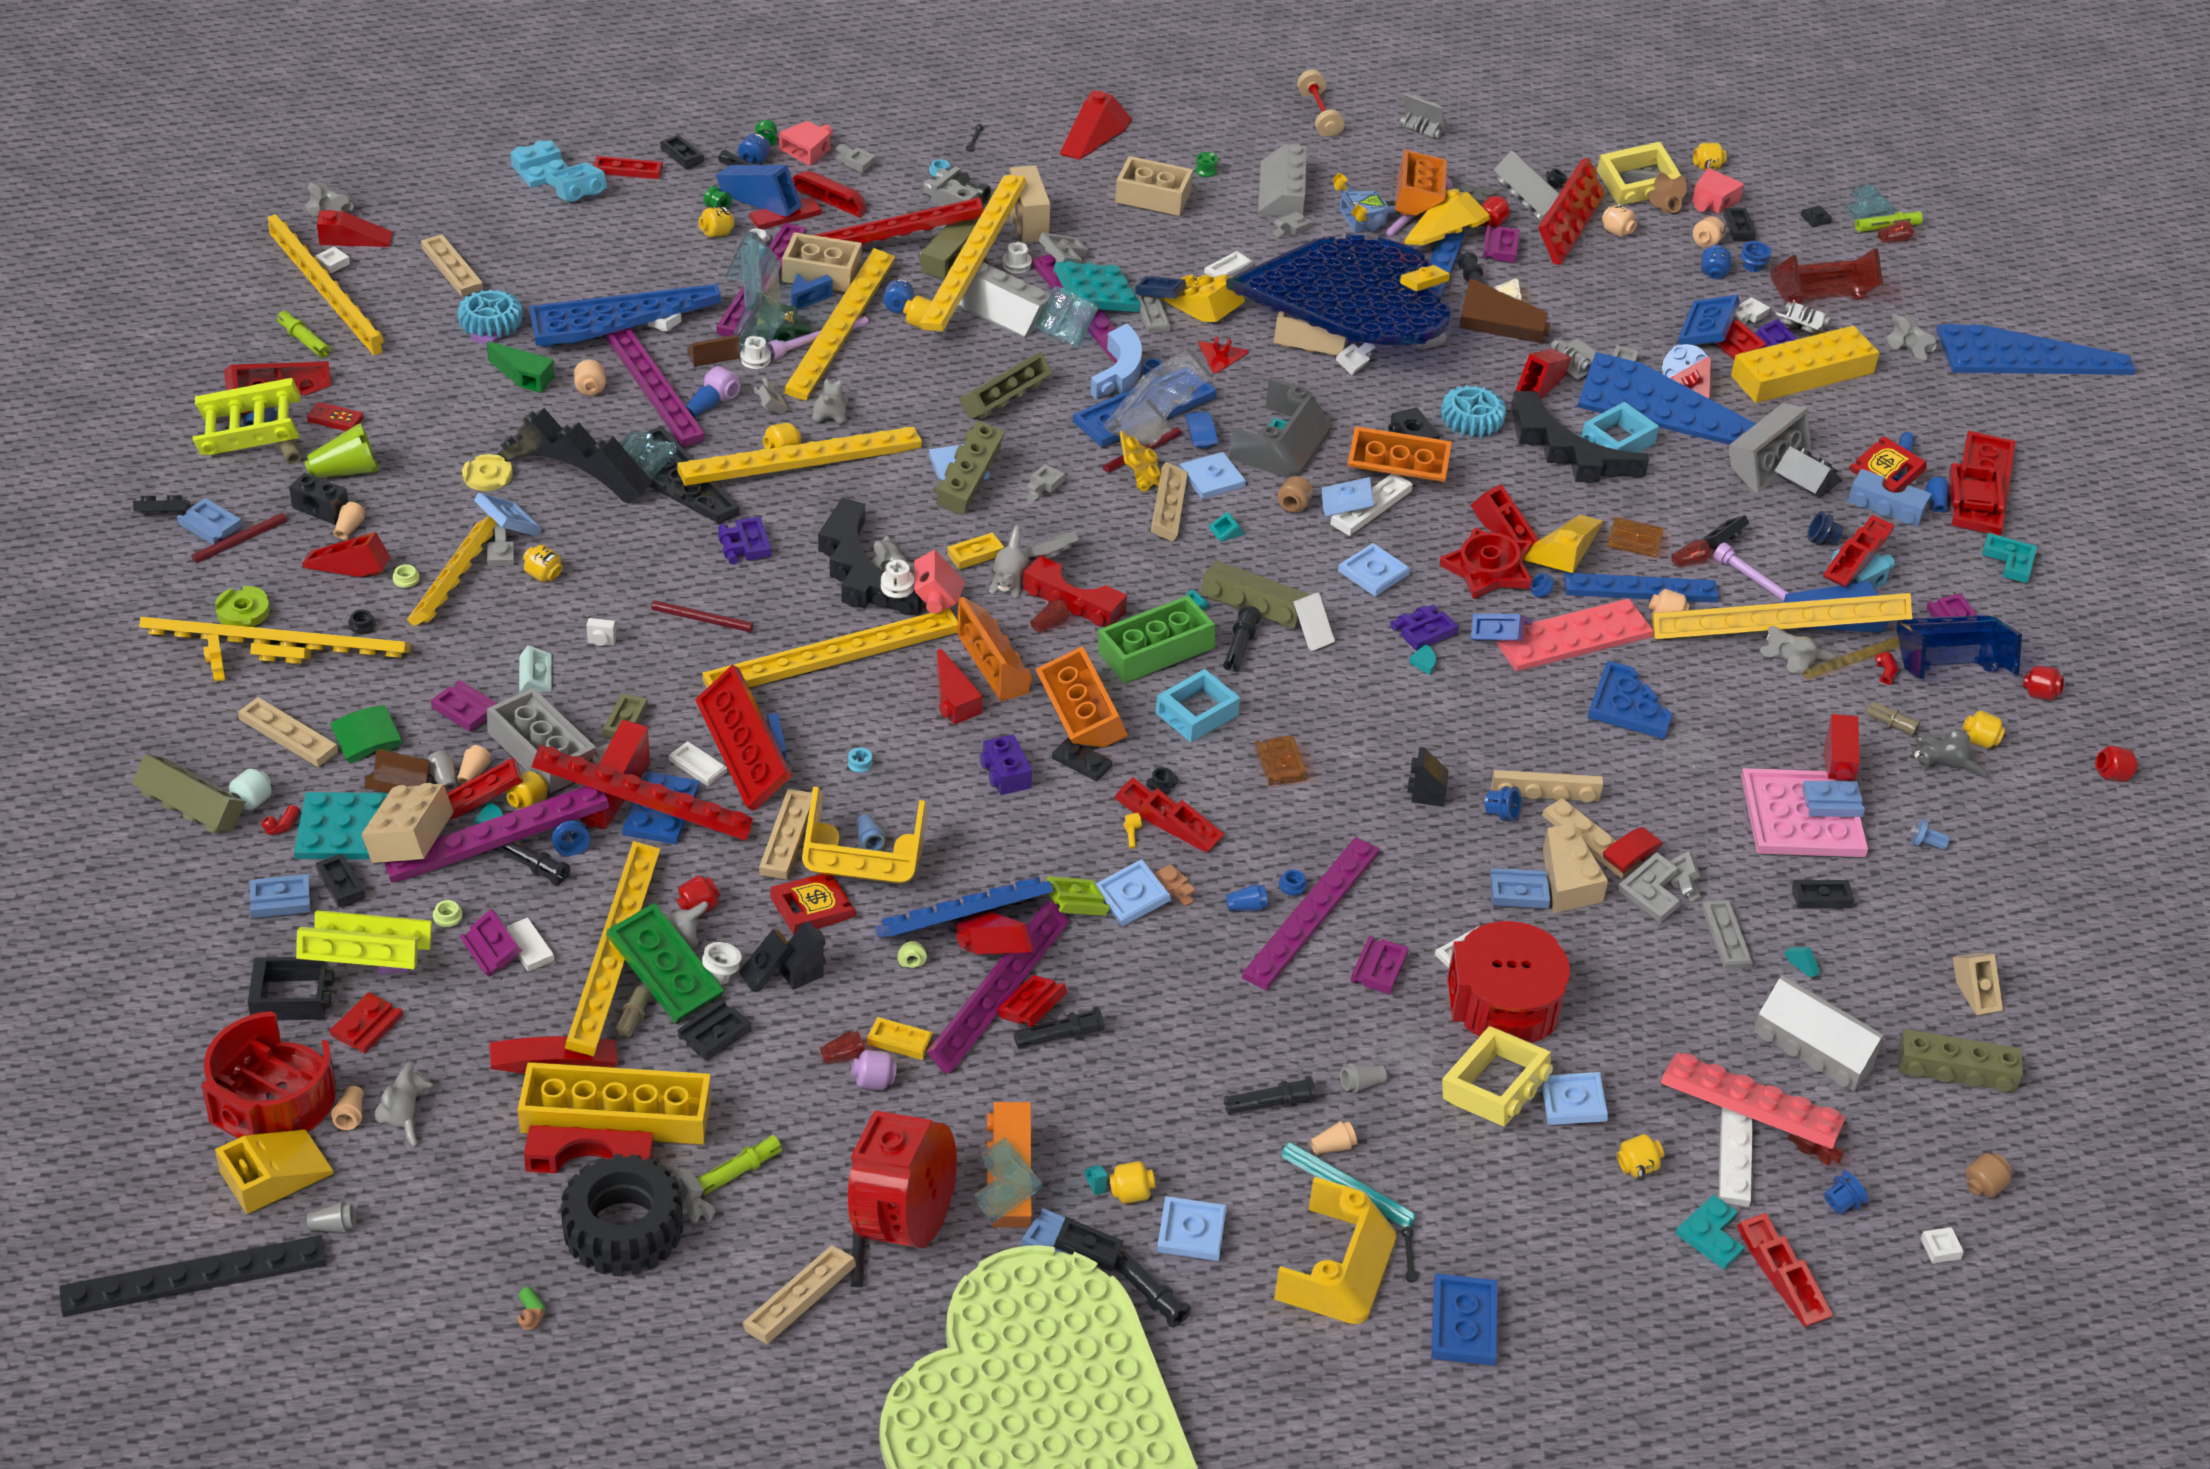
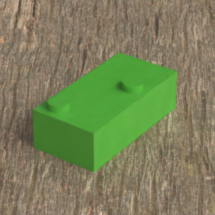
M1189 595L1098 630V652L1124 684L1215 648V624Z

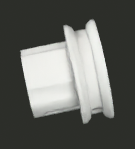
M1016 242L1009 244L1007 253L1002 257L1003 267L1011 273H1024L1031 268L1032 258L1028 254L1027 245L1024 243Z
M757 336L747 338L745 348L740 352L741 362L744 366L751 369L767 366L770 363L771 351L766 347L765 339Z
M903 560L889 562L886 565V572L881 576V590L889 597H907L914 590V576L909 572V565Z
M713 942L704 949L702 963L719 985H724L728 983L731 974L736 973L739 969L742 955L735 946L723 942Z

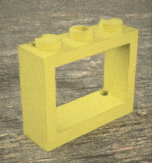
M1661 142L1600 155L1597 169L1612 197L1619 205L1649 200L1648 192L1655 190L1654 183L1656 179L1652 178L1625 185L1619 175L1620 172L1656 164L1659 170L1665 173L1672 181L1681 176Z
M1489 1026L1442 1079L1443 1099L1457 1107L1505 1127L1515 1115L1520 1113L1521 1107L1525 1102L1535 1096L1538 1087L1543 1081H1548V1077L1553 1071L1551 1052ZM1496 1055L1526 1067L1501 1097L1471 1084Z

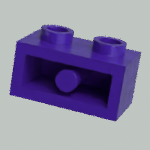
M1012 734L983 741V752L979 754L982 768H987L989 771L988 777L991 786L997 787L1000 795L1031 789L1032 769L1015 735Z

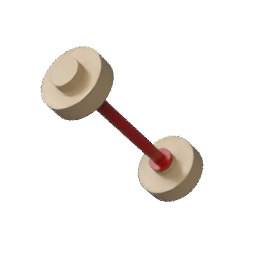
M1308 70L1302 73L1297 81V87L1301 95L1304 97L1314 96L1321 110V113L1315 120V127L1319 135L1322 137L1339 135L1344 128V120L1338 111L1326 110L1320 94L1323 93L1326 87V81L1322 73L1317 70Z

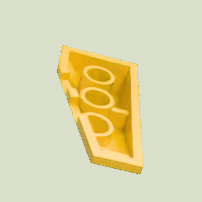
M1449 189L1445 193L1444 201L1429 208L1404 241L1405 244L1426 245L1445 238V234L1460 233L1464 226L1477 227L1488 221L1490 215L1468 192H1459V189Z
M1579 514L1535 542L1526 554L1525 561L1573 573L1603 525V520Z

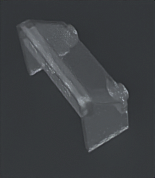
M1188 347L1144 375L1109 416L1103 426L1111 434L1120 437V431H1123L1128 436H1134L1141 445L1149 444L1152 446L1161 439L1162 435L1172 430L1173 427L1166 417L1174 407L1179 404L1182 406L1187 404L1193 398V391L1211 380L1213 376Z

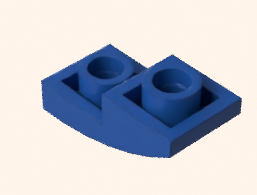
M1209 411L1185 414L1186 425L1190 431V440L1194 447L1197 446L1204 449L1211 447L1212 444H1218L1214 423Z

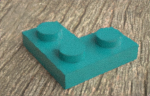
M1988 533L1982 555L2006 561L2002 577L2027 583L2037 546Z
M1714 1194L1678 1226L1675 1233L1724 1270L1743 1253L1745 1248L1723 1232L1737 1217L1738 1212Z

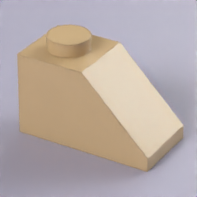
M1973 953L1953 957L1956 982L1974 1013L1981 1015L2003 1011L1995 954Z

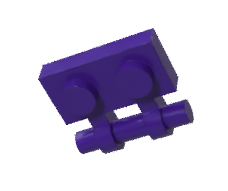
M761 517L735 520L736 527L728 528L726 524H721L718 527V538L720 543L724 545L723 554L730 564H736L739 561L738 555L744 554L746 560L772 557L771 546Z
M1434 604L1428 607L1423 605L1411 614H1401L1390 623L1393 631L1402 628L1401 636L1416 651L1425 644L1429 646L1456 635L1459 627L1444 611L1437 613L1438 610Z

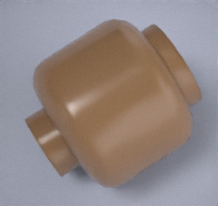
M1289 477L1284 481L1278 492V502L1288 512H1301L1310 502L1313 496V488L1303 477Z
M1983 1153L1965 1170L1968 1180L1966 1185L1976 1196L1982 1194L1987 1198H1994L2011 1182V1166L2004 1157L1997 1153Z

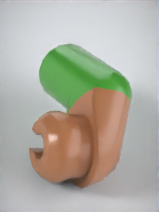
M525 1287L519 1292L518 1297L526 1309L522 1310V1316L518 1314L517 1321L523 1329L532 1330L539 1326L545 1312V1306L531 1287Z

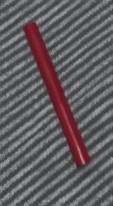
M1175 427L1144 443L1143 446L1154 450L1181 436L1182 432L1179 427ZM1124 454L1102 466L1103 470L1110 473L1125 465Z
M280 513L192 554L191 557L196 563H199L287 522V518L284 513Z
M656 600L653 601L651 607L654 611L750 633L754 627L752 622Z

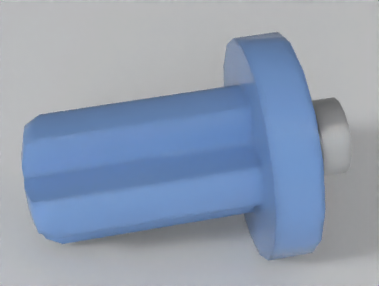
M1921 819L1917 826L1912 825L1909 834L1913 835L1912 845L1919 846L1921 842L1940 849L1947 847L1950 837L1927 828L1928 821Z

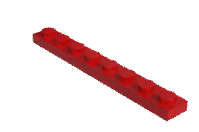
M979 197L813 236L858 242L865 245L867 242L875 240L884 241L897 235L906 236L915 231H928L937 226L954 225L959 221L976 220L982 215L983 207Z
M539 745L531 766L546 773L745 841L750 832L753 818L743 812L731 811L720 807L714 802L696 799L688 793H679L667 789L662 784H653L641 780L635 775H626L615 771L609 766L591 763L583 757L562 753L554 747Z

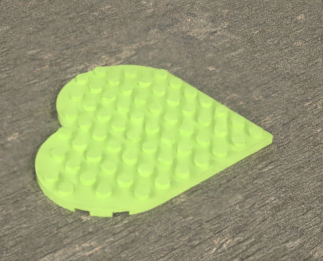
M1022 1246L998 1252L982 1260L976 1269L968 1276L965 1275L953 1293L946 1319L948 1348L923 1357L915 1362L914 1367L902 1377L899 1376L887 1395L880 1419V1449L887 1469L1198 1468L1135 1307L1124 1287L1114 1276L1109 1277L1097 1267L1098 1263L1076 1252L1070 1255L1054 1251L1055 1247Z

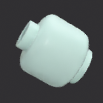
M247 769L230 782L229 793L246 801L243 809L254 810L270 798L272 793L271 780L264 772L256 769Z

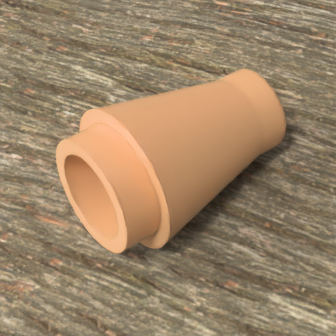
M348 502L341 507L336 528L333 531L335 537L348 539L349 535L365 519L363 507L354 502Z
M473 745L465 751L457 777L459 784H465L478 777L490 765L491 755L485 748Z
M349 1086L333 1108L331 1116L334 1125L339 1129L352 1130L361 1123L362 1098L364 1095L361 1088Z
M1339 1121L1318 1136L1311 1138L1310 1144L1316 1156L1325 1153L1351 1150V1146L1357 1144V1138L1349 1121L1345 1123Z

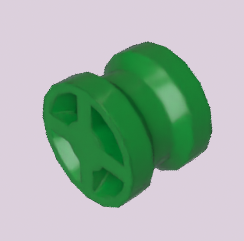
M770 120L759 121L756 124L755 133L764 136L770 146H773L777 140L776 124Z
M1211 152L1199 153L1196 156V163L1198 165L1195 168V172L1197 175L1202 177L1215 176L1217 173L1218 156Z
M712 186L706 191L703 203L708 208L725 207L729 209L732 203V196L726 191L722 192L720 188Z

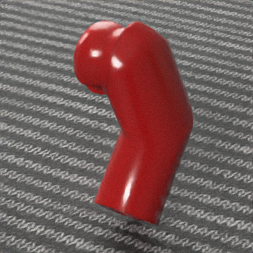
M1884 651L1876 655L1875 662H1879L1877 666L1884 667V671L1879 679L1880 682L1891 685L1899 668L1893 655Z
M289 805L282 818L276 820L274 816L265 817L261 822V826L265 829L266 834L272 836L289 831L295 824L301 810L295 805Z

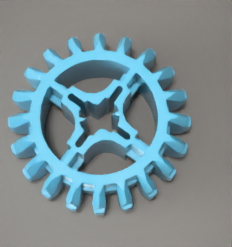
M491 289L489 291L481 290L479 293L472 292L471 296H465V299L460 302L457 312L461 329H464L465 334H475L478 331V335L481 337L484 335V332L487 333L488 337H492V333L496 332L499 339L501 338V331L504 332L505 336H509L510 332H516V329L521 327L523 317L520 300L516 299L515 295H510L509 291L501 292L500 289L497 291H492Z
M1465 385L1462 388L1457 386L1456 390H1450L1449 394H1446L1443 399V404L1441 405L1442 422H1446V428L1452 427L1453 433L1461 431V436L1469 433L1471 438L1474 434L1481 438L1485 433L1490 437L1492 432L1497 433L1498 429L1502 428L1506 417L1505 401L1500 399V395H1494V390L1487 391L1485 387L1477 388L1476 385L1474 387Z

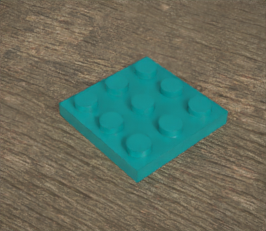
M1072 261L1055 263L1053 270L1075 308L1139 312L1141 304L1119 267L1112 264L1104 266L1094 263L1079 264Z
M305 792L294 850L295 859H328L343 853L346 859L371 860L361 834L389 793Z

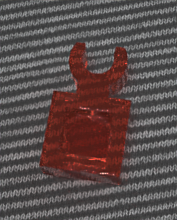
M1789 1133L1787 1138L1797 1146L1799 1151L1808 1155L1816 1154L1818 1159L1827 1166L1831 1164L1832 1160L1840 1163L1844 1154L1836 1146L1831 1149Z

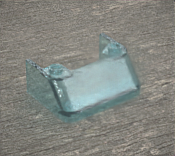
M750 231L744 233L726 273V278L743 281L745 309L733 335L739 336L740 345L745 346L746 339L751 336L764 338L766 344L772 341L778 326H782L785 313L781 309L778 274L780 260H777V255L757 233Z

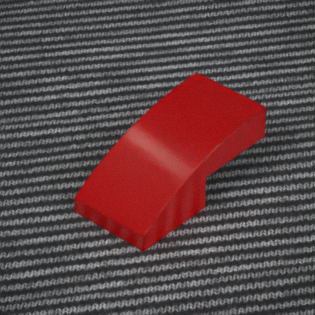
M1642 826L1610 845L1603 851V858L1624 874L1637 861H1646L1663 846V842Z

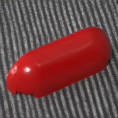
M811 171L798 173L792 178L796 190L859 218L867 211L865 199L853 188Z

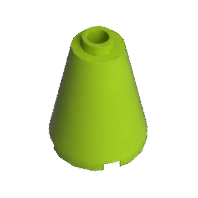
M362 423L355 425L308 454L309 460L305 461L308 473L310 475L314 474L318 478L379 471L377 461L373 459L372 446Z

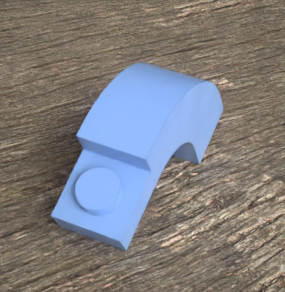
M1128 324L1108 333L1107 350L1118 362L1111 368L1091 378V394L1095 399L1108 395L1115 389L1120 394L1130 390L1139 378L1142 346L1139 337Z

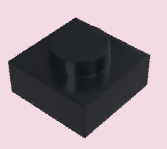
M1814 206L1801 211V216L1812 227L1829 224L1833 218L1821 206Z

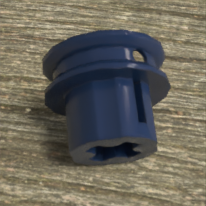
M1820 511L1815 515L1809 526L1807 538L1809 541L1814 540L1816 544H1821L1824 541L1830 545H1835L1842 536L1843 526L1834 522L1832 515H1826L1825 512Z

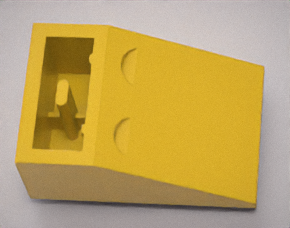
M1209 274L1200 277L1186 275L1181 279L1186 280L1187 287L1177 298H1160L1202 322H1217L1245 302L1238 277L1227 276L1226 274L1216 277H1210Z
M306 1130L246 1135L215 1149L220 1173L246 1214L334 1174L332 1168Z

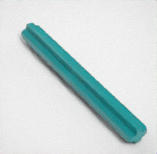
M1288 1142L1283 1148L1281 1156L1287 1161L1315 1177L1364 1192L1385 1217L1402 1227H1411L1414 1224L1415 1212L1292 1142Z

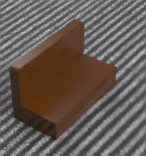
M738 335L695 342L691 347H687V353L694 367L739 359L740 338Z
M379 749L376 752L374 772L365 777L364 788L389 793L392 788L399 785L409 787L428 783L430 760Z

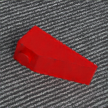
M319 211L316 224L319 245L390 247L393 234L388 229L344 211Z
M1502 484L1483 493L1470 505L1483 526L1491 532L1504 534L1513 540H1530L1531 546L1539 541Z
M377 532L312 550L302 562V565L308 569L357 577L369 574L375 576L385 570V565L391 557Z
M942 648L937 650L936 669L940 698L939 710L944 718L948 717L955 725L982 714L983 696Z
M986 910L955 923L958 932L956 933L958 944L962 949L974 954L1029 953L1033 951L1025 923Z

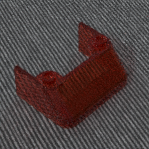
M1878 248L1872 249L1856 260L1798 265L1797 255H1793L1770 270L1771 280L1783 301H1789L1790 303L1794 301L1800 304L1803 303V300L1842 296H1852L1853 299H1861L1867 297V293L1883 285Z

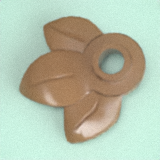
M1660 172L1655 179V190L1648 192L1649 201L1654 207H1660L1662 212L1666 214L1676 213L1681 209V199L1686 194V179L1684 175H1681L1672 181L1665 173Z

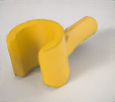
M1139 813L1125 816L1124 828L1128 834L1129 849H1136L1135 830L1141 829L1142 826Z

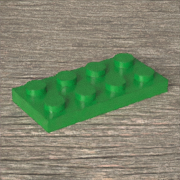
M656 903L649 905L607 930L606 936L675 1024L723 995V988L704 967L701 960Z

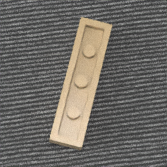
M442 234L421 241L423 251L461 297L483 290V282Z
M1165 462L1161 468L1151 532L1173 542L1178 535L1188 472Z
M259 697L238 711L239 720L317 767L338 753L337 744Z
M1494 770L1491 790L1501 791L1503 786H1509L1510 788L1517 786L1521 792V797L1529 799L1549 798L1558 801L1563 798L1564 800H1581L1587 803L1592 801L1599 802L1603 779L1602 776Z
M787 789L759 866V875L787 880L808 822L812 793Z
M1563 798L1543 810L1542 816L1554 826L1573 822L1592 855L1621 879L1641 866L1642 861L1639 860L1623 874L1603 858V851L1616 842V840Z
M831 1245L743 1322L745 1332L769 1344L856 1267L854 1257Z

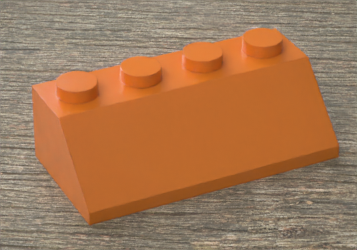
M1404 149L1397 174L1395 210L1403 215H1418L1443 202L1446 191L1447 160Z
M1355 426L1347 467L1445 482L1452 441Z
M965 597L958 598L957 635L999 701L1029 694L1030 683H1032L1031 672L1023 666L1018 652H1014L1008 637L1000 631L997 620L995 618L992 619L987 609Z
M1083 646L1035 669L1072 743L1106 747L1128 736L1120 716Z

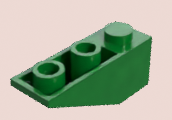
M487 342L488 361L519 387L542 393L555 377L553 359L498 343Z

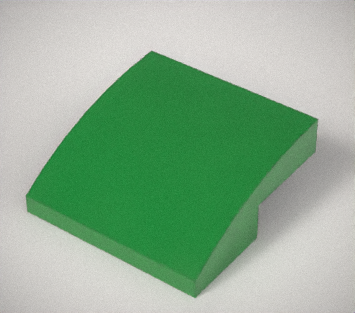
M385 705L358 710L330 723L342 752L349 763L357 762L372 752H377L379 749L391 751L404 743Z

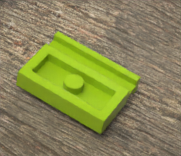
M1048 876L1046 881L1051 882L1053 892L1049 893L1050 898L1055 904L1060 905V913L1106 916L1110 909L1109 904H1104L1105 898L1094 880Z

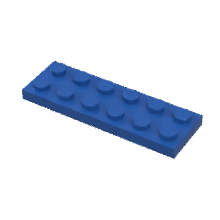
M1187 365L1073 414V423L1099 446L1104 447L1120 440V431H1123L1128 436L1216 398L1217 389Z
M1040 877L1024 879L1015 882L1016 888H1014L1013 884L989 889L990 895H987V892H978L963 896V902L961 903L960 899L935 904L936 910H933V906L909 911L910 917H906V914L882 918L883 924L874 927L878 937L898 935L1053 892L1051 882H1041Z

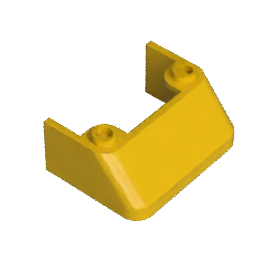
M813 787L802 855L803 863L810 872L895 884H905L913 879L923 850L928 807L925 801L919 800L914 835L905 834L900 836L895 842L893 853L839 846L840 836L837 829L831 824L820 823L824 796L819 787Z
M1314 1177L1308 1210L1355 1224L1356 1227L1342 1264L1331 1260L1320 1261L1314 1266L1311 1275L1280 1266L1274 1300L1350 1324H1360L1365 1322L1370 1315L1395 1244L1396 1231L1364 1192Z

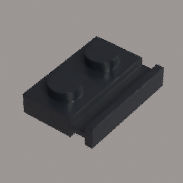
M723 999L677 1031L678 1038L680 1040L684 1039L687 1046L707 1061L750 1032L752 1028L751 1022L736 1009L727 1006L726 1001Z

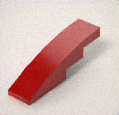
M1871 515L1865 525L1859 527L1852 539H1847L1824 572L1823 577L1846 588L1877 554L1894 531V524Z
M1134 777L1114 797L1133 813H1139L1140 818L1204 852L1208 853L1224 836L1223 832L1185 801L1181 800L1176 804L1158 788L1152 793Z
M568 1036L528 1037L490 1042V1069L525 1074L528 1063L615 1068L618 1063L616 1040L600 1038L594 1056L565 1049Z
M1767 1213L1741 1221L1736 1226L1760 1268L1804 1327L1833 1316L1805 1260H1797L1785 1236H1778Z

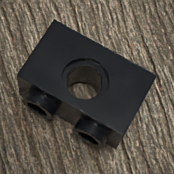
M1417 407L1391 414L1388 432L1440 439L1438 432Z
M305 472L289 486L293 509L334 525L337 523L341 507L348 503L346 488Z

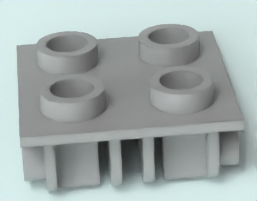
M1404 93L1406 117L1402 116L1400 125L1411 131L1414 129L1415 133L1420 129L1419 133L1421 135L1424 134V136L1431 139H1439L1441 134L1445 133L1443 107L1437 103L1422 100L1416 95Z
M1794 301L1787 303L1785 311L1788 312L1787 315L1775 313L1781 316V322L1798 328L1799 324H1802L1801 329L1816 335L1820 334V332L1826 333L1827 331L1823 330L1824 326H1829L1831 322L1828 314L1817 310L1815 313V309H1811L1805 321L1809 307L1806 306L1804 308L1803 305Z
M1578 338L1567 344L1563 340L1555 339L1551 347L1572 357L1567 373L1577 380L1587 376L1596 351Z

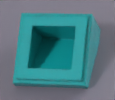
M1228 511L1208 526L1220 542L1246 535Z

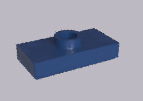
M1145 276L1136 285L1135 292L1136 295L1155 296L1156 298H1177L1187 285L1184 279Z

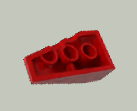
M1092 90L1067 136L1060 155L1081 160L1095 151L1104 142L1111 141V138L1115 135L1122 134L1131 123L1132 118L1113 95L1106 94L1103 91Z
M329 361L231 364L224 369L226 390L293 378L300 394L303 396L331 386ZM254 411L244 412L240 414H250Z

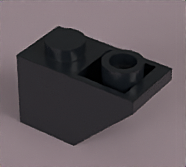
M1419 747L1418 758L1412 757L1410 773L1415 775L1414 777L1409 776L1407 793H1412L1411 803L1444 807L1449 770L1425 747Z
M807 921L801 925L788 941L794 950L779 967V972L793 990L824 977L826 960L823 954V946L826 945L823 933L819 929L816 930L810 921Z

